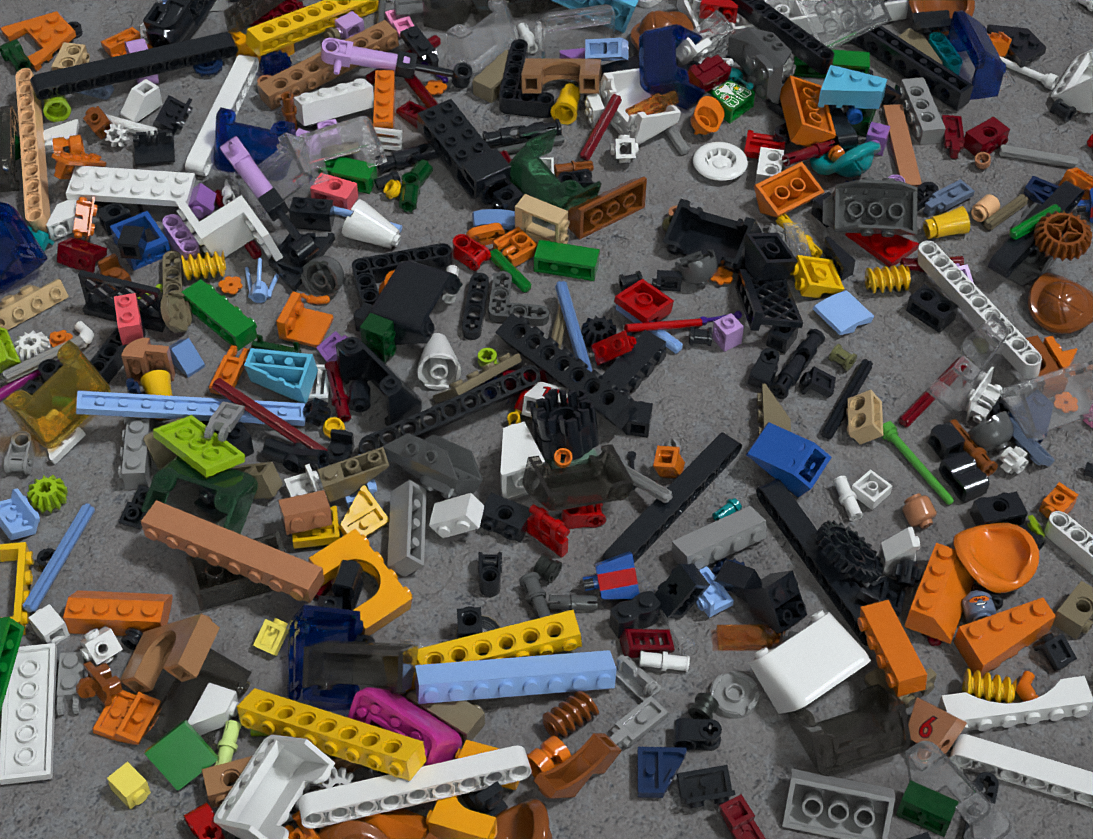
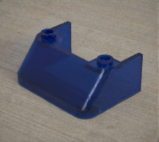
M954 11L947 39L957 52L966 51L975 67L970 100L997 97L1003 75L1006 73V64L1001 60L986 32V27L965 11Z
M678 24L644 31L639 36L641 87L647 93L687 110L705 93V90L689 83L687 71L676 66V48L687 37L697 45L702 40V36Z

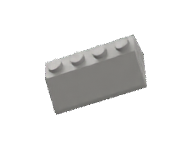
M791 769L782 827L839 839H888L895 802L894 789Z

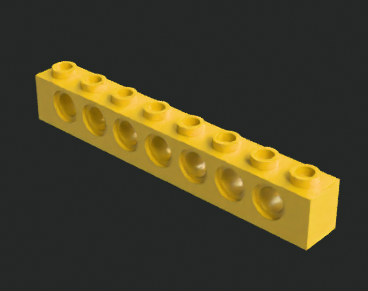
M323 0L248 28L246 44L260 57L325 32L326 28H335V20L351 11L360 18L374 13L378 10L379 0Z
M569 610L384 657L383 663L390 690L398 694H405L409 690L415 689V672L407 674L410 671H415V665L456 662L458 659H464L460 661L464 662L553 655L554 653L573 651L578 647H582V640L574 610Z
M256 688L237 706L240 723L245 728L253 729L266 735L307 739L323 753L371 768L372 770L390 774L394 777L411 781L427 761L423 741Z

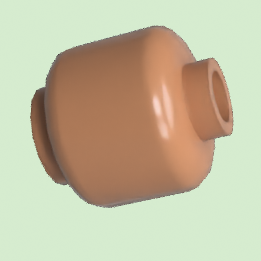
M918 493L904 501L905 505L902 508V512L910 526H920L921 529H925L933 524L932 520L936 517L937 511L928 496H921Z

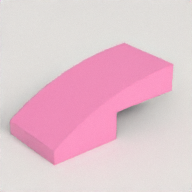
M395 9L385 12L387 22L397 31L399 37H401V31L414 26L410 16L396 19Z

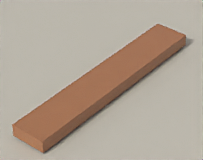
M883 105L882 110L887 126H890L889 140L897 174L905 179V183L918 187L922 183L903 105Z

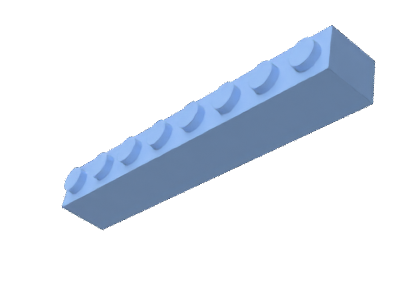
M610 650L415 665L414 685L418 704L611 689L615 688L617 669Z

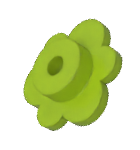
M1029 515L1028 519L1030 522L1027 524L1030 530L1045 537V533L1033 515Z

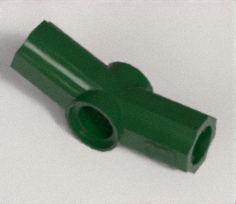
M423 159L418 161L410 172L402 175L399 208L403 209L404 212H412L414 209H417L420 188L433 172V167L428 161Z

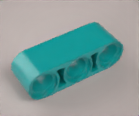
M931 33L928 42L943 62L942 65L955 74L960 75L963 63L960 55L943 33Z

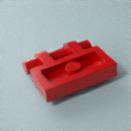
M533 504L529 509L532 515L527 519V533L562 558L568 553L567 536L570 530L564 526V522L560 519H554L550 516L549 511L545 508H539Z

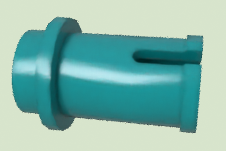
M736 498L728 499L723 507L712 514L713 519L717 521L741 510L742 505Z

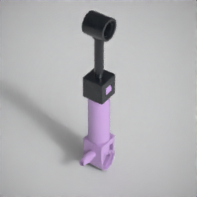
M326 38L321 46V59L327 64L334 65L335 75L340 73L342 66L350 68V64L380 70H394L395 76L413 79L415 71L452 77L453 85L464 89L469 86L473 73L472 67L465 62L456 64L454 69L450 70L416 63L417 54L399 51L398 54L356 47L353 46L351 41L336 38Z
M235 136L220 146L221 151L256 196L271 220L274 222L279 219L295 241L291 244V247L300 260L303 262L319 251L310 235L307 233L301 236L287 217L286 213L290 210L285 201L264 176L238 137Z

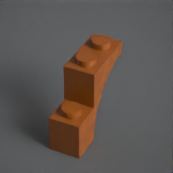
M593 733L575 754L557 767L539 773L533 781L540 787L539 791L547 798L575 797L592 774H604L622 750L605 733Z

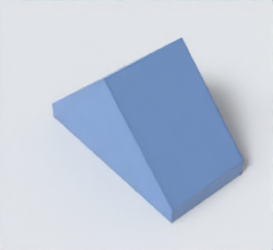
M189 338L178 340L169 346L173 364L186 377L189 378L205 367V363Z

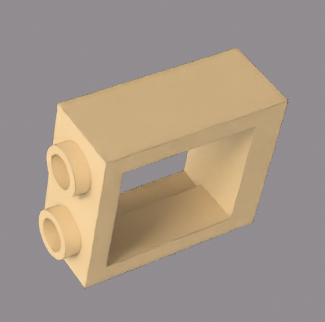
M525 194L515 206V228L519 227L537 245L539 240L563 244L568 243L569 235H567L570 223L568 211ZM532 216L554 224L555 231L533 223Z

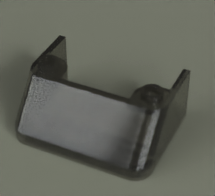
M327 640L304 646L302 688L318 685L319 690H332L333 685L354 684L386 686V688L391 689V693H406V690L412 686L418 656V645Z

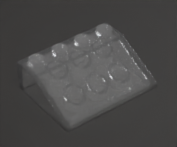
M797 0L813 36L830 49L892 20L883 0Z

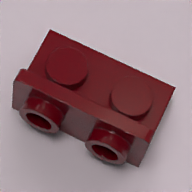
M70 237L58 243L57 263L74 269L94 273L95 262L107 256V248L78 238Z

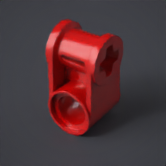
M458 234L453 238V258L466 265L469 269L477 271L484 261L491 259L489 249L471 239L468 235Z
M590 497L567 499L564 501L561 512V521L564 522V526L568 529L583 527L596 528L604 525L606 517L602 513V499Z
M207 802L183 815L188 827L197 839H225L221 827L214 822L215 814Z

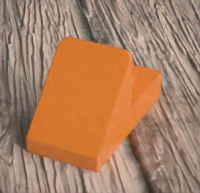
M1053 336L1045 337L1043 343L1046 345L1047 351L1056 360L1061 373L1066 376L1078 349L1062 351L1060 344L1056 342Z

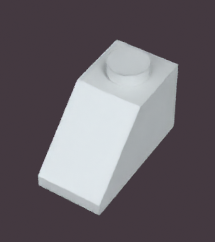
M208 683L188 723L200 736L224 727L226 721L231 720L232 717L238 714L237 706L240 703L238 702L236 691Z

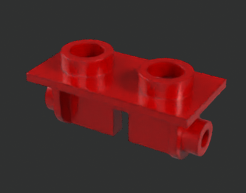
M626 330L591 345L597 365L632 351L631 348L636 344V339L633 336H627Z

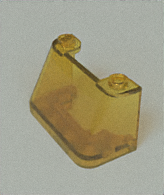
M70 340L57 353L58 359L63 366L32 396L24 390H18L3 401L21 430L29 432L35 441L47 449L57 447L89 416L76 414L77 391L111 392L105 379L77 345Z

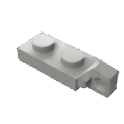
M650 696L615 723V727L611 730L613 735L609 738L619 748L623 745L628 748L667 718L668 711Z

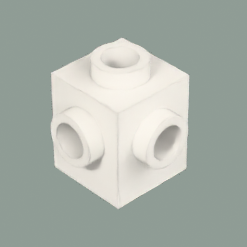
M618 135V139H614V143H610V154L614 155V159H619V163H631L630 159L636 158V154L639 153L638 143H635V138H630V135ZM622 145L627 147V151L625 153H622L620 151V147Z
M106 626L100 630L96 628L84 635L85 639L80 641L83 647L80 649L82 656L87 662L91 661L95 665L109 663L114 659L113 655L123 650L112 629Z

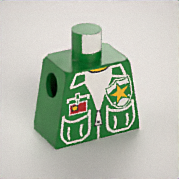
M727 81L720 87L716 86L707 91L711 97L721 103L725 113L724 120L729 124L754 106L755 92L732 81Z

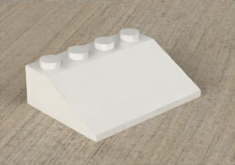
M356 79L352 82L340 83L336 86L321 88L310 93H302L294 97V104L297 107L296 119L303 126L373 108V86L365 79Z

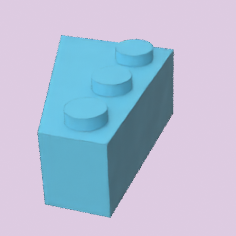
M830 65L820 91L818 107L836 105V108H842L843 105H854V108L879 109L884 97L887 79Z
M250 348L244 364L251 382L305 404L308 401L318 372L313 354Z

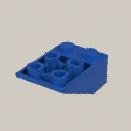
M770 422L766 424L746 454L773 478L779 479L798 498L812 489L832 458L816 443Z

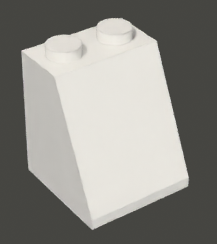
M525 422L511 424L503 428L500 471L501 496L509 500L545 489V460Z

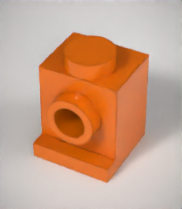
M995 32L983 34L978 48L987 55L1006 57L1012 39L1003 32H999V34Z
M657 445L653 467L660 477L677 478L683 472L685 462L679 453V447Z
M1059 482L1043 499L1039 512L1048 519L1054 511L1068 514L1073 509L1078 494Z

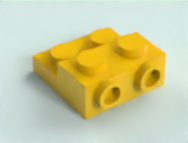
M803 255L795 257L798 262L790 275L794 276L795 289L799 290L802 296L820 298L823 293L837 294L845 290L831 259Z

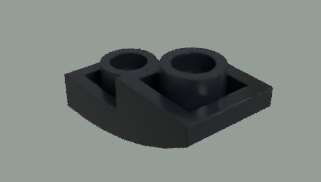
M139 485L132 502H127L119 523L141 530L143 528L141 520L155 501L160 500L162 496L161 491Z

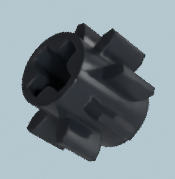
M314 398L313 402L308 401L303 409V415L307 417L306 422L320 427L321 422L325 423L331 415V409L327 407L329 403L318 398Z
M901 559L900 564L896 563L893 566L892 577H897L896 583L898 585L914 587L915 583L922 580L923 570L918 569V562Z

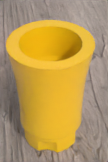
M569 83L561 89L555 104L551 108V116L554 120L559 119L561 124H571L576 120L580 100L579 87Z
M960 206L949 212L924 220L923 230L926 238H940L969 233L970 220L966 209Z
M153 370L144 374L140 379V384L145 394L173 396L169 372Z

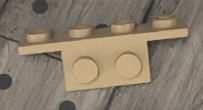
M56 279L41 288L34 285H26L14 296L8 295L2 298L0 302V327L9 330L68 298L61 280Z

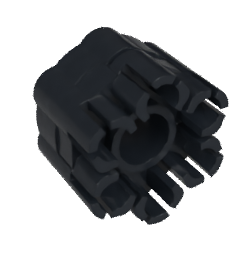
M551 389L544 395V398L536 400V406L535 402L532 401L530 403L535 443L545 459H554L555 452L560 448L570 450L572 460L580 459L584 454L599 445L595 403L588 400L587 391L579 389L578 400L576 389L570 390L568 395H566L565 390L560 389L559 402L558 390ZM561 454V459H565L566 455Z

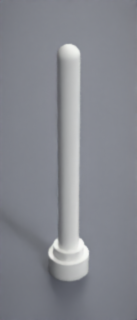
M978 47L974 49L976 55L1041 81L1045 88L1053 90L1057 84L1059 77L1055 74L1044 75L1025 66L1020 68L1017 63L1001 56L987 55Z

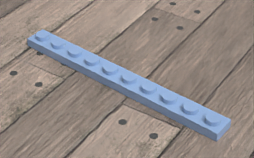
M77 391L76 414L161 419L185 418L192 415L199 421H209L223 401L233 402L229 399ZM255 401L290 425L305 426L306 420L303 415L305 403ZM245 410L243 416L238 421V423L265 424Z

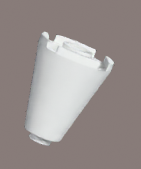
M359 199L351 208L353 213L350 217L347 216L342 228L343 236L390 249L399 244L401 239L399 229L365 201Z
M434 333L429 342L425 343L417 368L419 380L421 379L426 387L435 390L448 388L452 382L459 380L461 376L460 363L448 339L441 333Z

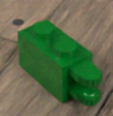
M340 156L337 160L325 159L322 164L324 167H321L318 172L319 174L324 173L357 183L358 192L367 194L371 193L375 184L374 179H377L376 163Z

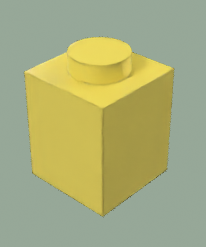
M128 761L107 777L111 790L130 810L134 806L143 803L151 793L147 781Z

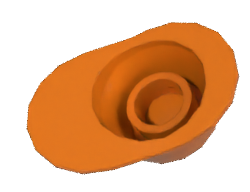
M705 96L699 100L690 120L695 130L694 135H707L718 131L725 113L724 108L717 99Z

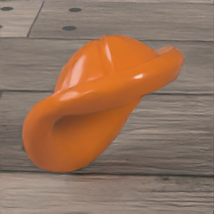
M1010 523L985 524L963 530L953 538L958 558L966 570L979 584L992 592L1007 593L1019 589L1030 581L1038 568L1040 557L1038 546L1030 533L1018 525Z

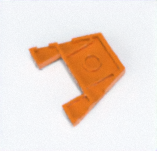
M57 11L0 28L2 34L9 41L28 33L38 44L41 50L28 56L31 66L36 72L42 68L41 64L43 62H49L53 58L52 54L58 49L60 50L64 42L69 43L76 37L75 30Z

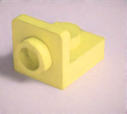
M277 618L273 622L265 619L253 646L277 656L286 635H292L293 631L286 628L288 623Z

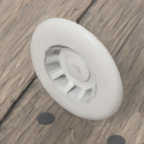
M726 142L707 143L698 148L693 156V165L701 175L719 181L739 177L745 172L748 165L745 153L737 146Z

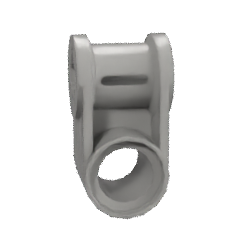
M23 430L12 435L8 452L4 459L5 473H11L12 471L24 472V474L31 473L36 447L29 432Z

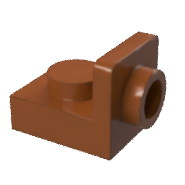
M115 253L98 261L97 264L101 275L131 281L130 275L119 264L118 256Z

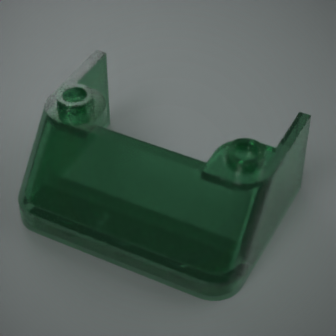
M554 128L530 139L509 162L511 166L510 181L524 195L527 194L567 211L586 202L588 199L598 196L602 183L598 181L583 188L577 181L567 180L561 183L540 159L541 156L552 151L557 133Z
M179 456L173 458L154 475L141 509L142 512L147 513L156 500L166 503L169 492L174 489L179 478L217 490L214 500L215 507L220 512L228 514L223 527L241 534L258 488L255 477L232 468L216 473L213 476L205 477Z

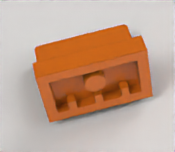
M292 291L276 321L279 339L299 342V344L316 348L322 343L334 317L332 314L304 308L301 294Z

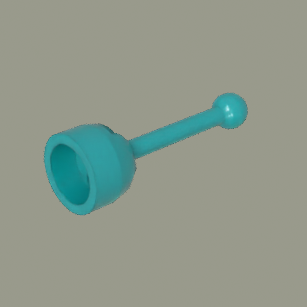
M731 68L728 81L737 84L741 82L748 90L753 89V83L743 80V74L739 69Z

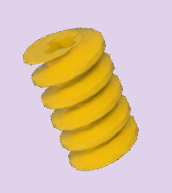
M222 250L220 257L217 251H214L212 258L208 252L205 253V258H202L200 253H197L196 259L189 254L188 260H185L184 256L181 255L183 273L188 281L191 280L192 274L196 280H199L201 273L205 279L208 278L209 272L213 278H216L217 271L221 277L225 276L226 262L224 250Z
M899 265L898 268L890 266L889 269L884 266L881 270L879 267H875L873 271L871 268H866L865 287L867 290L871 288L873 294L876 293L877 287H879L881 293H884L885 287L888 288L889 292H892L893 286L896 287L897 292H900L901 285L904 286L905 291L909 290L911 278L908 266Z
M967 668L962 682V692L970 695L974 694L975 697L980 699L984 696L987 701H991L994 698L997 703H1001L1002 700L1005 701V704L1012 703L1015 697L1017 678L1011 684V679L1008 676L1001 682V677L998 674L991 680L989 672H986L981 678L979 670H976L973 676H971V670Z

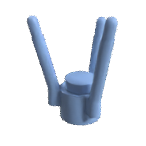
M258 258L257 278L253 285L249 268L245 267L249 291L248 298L256 303H263L267 298H271L272 291L279 278V275L276 273L269 288L265 282L261 281V258Z

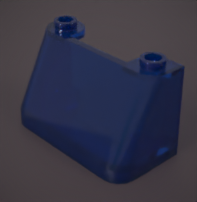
M220 107L216 114L213 155L215 167L221 171L238 174L220 149V146L237 136L268 181L278 183L286 181L299 159L295 123L280 120L274 123L271 129L235 122L236 114L233 110Z
M0 202V294H2L40 268L47 260V256L19 212L10 204Z
M303 605L292 617L288 631L287 699L325 711L350 710L355 694L360 691L359 686L354 684V640L363 631L360 611Z

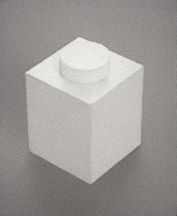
M50 604L28 617L34 632L44 644H58L70 636L66 623Z

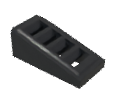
M827 236L824 240L823 254L827 259L833 261L840 279L844 280L853 275L856 260Z

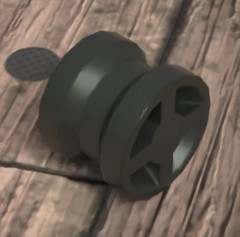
M544 553L536 562L534 572H537L539 576H544L547 582L552 583L562 569V562L554 561L550 555Z
M698 693L695 697V704L690 706L688 713L693 719H713L712 713L717 711L719 703L713 696L707 693Z

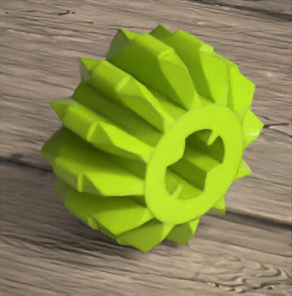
M43 475V478L40 480L34 479V484L29 485V492H27V498L31 506L42 514L46 510L52 514L55 508L61 510V504L66 503V496H68V490L61 478L56 479L54 475H51L49 478Z

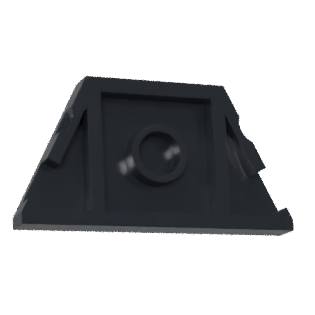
M987 25L986 32L988 34L1003 32L1012 39L1007 54L1020 68L1024 67L1028 60L1032 62L1037 57L1045 54L1046 46L1028 28Z
M289 233L278 247L283 258L276 262L273 256H271L269 266L296 292L303 283L301 274L303 273L304 265L313 258L325 254L335 240L334 233H328L327 237H316V233H308L319 248V251L303 262L291 247L295 240Z

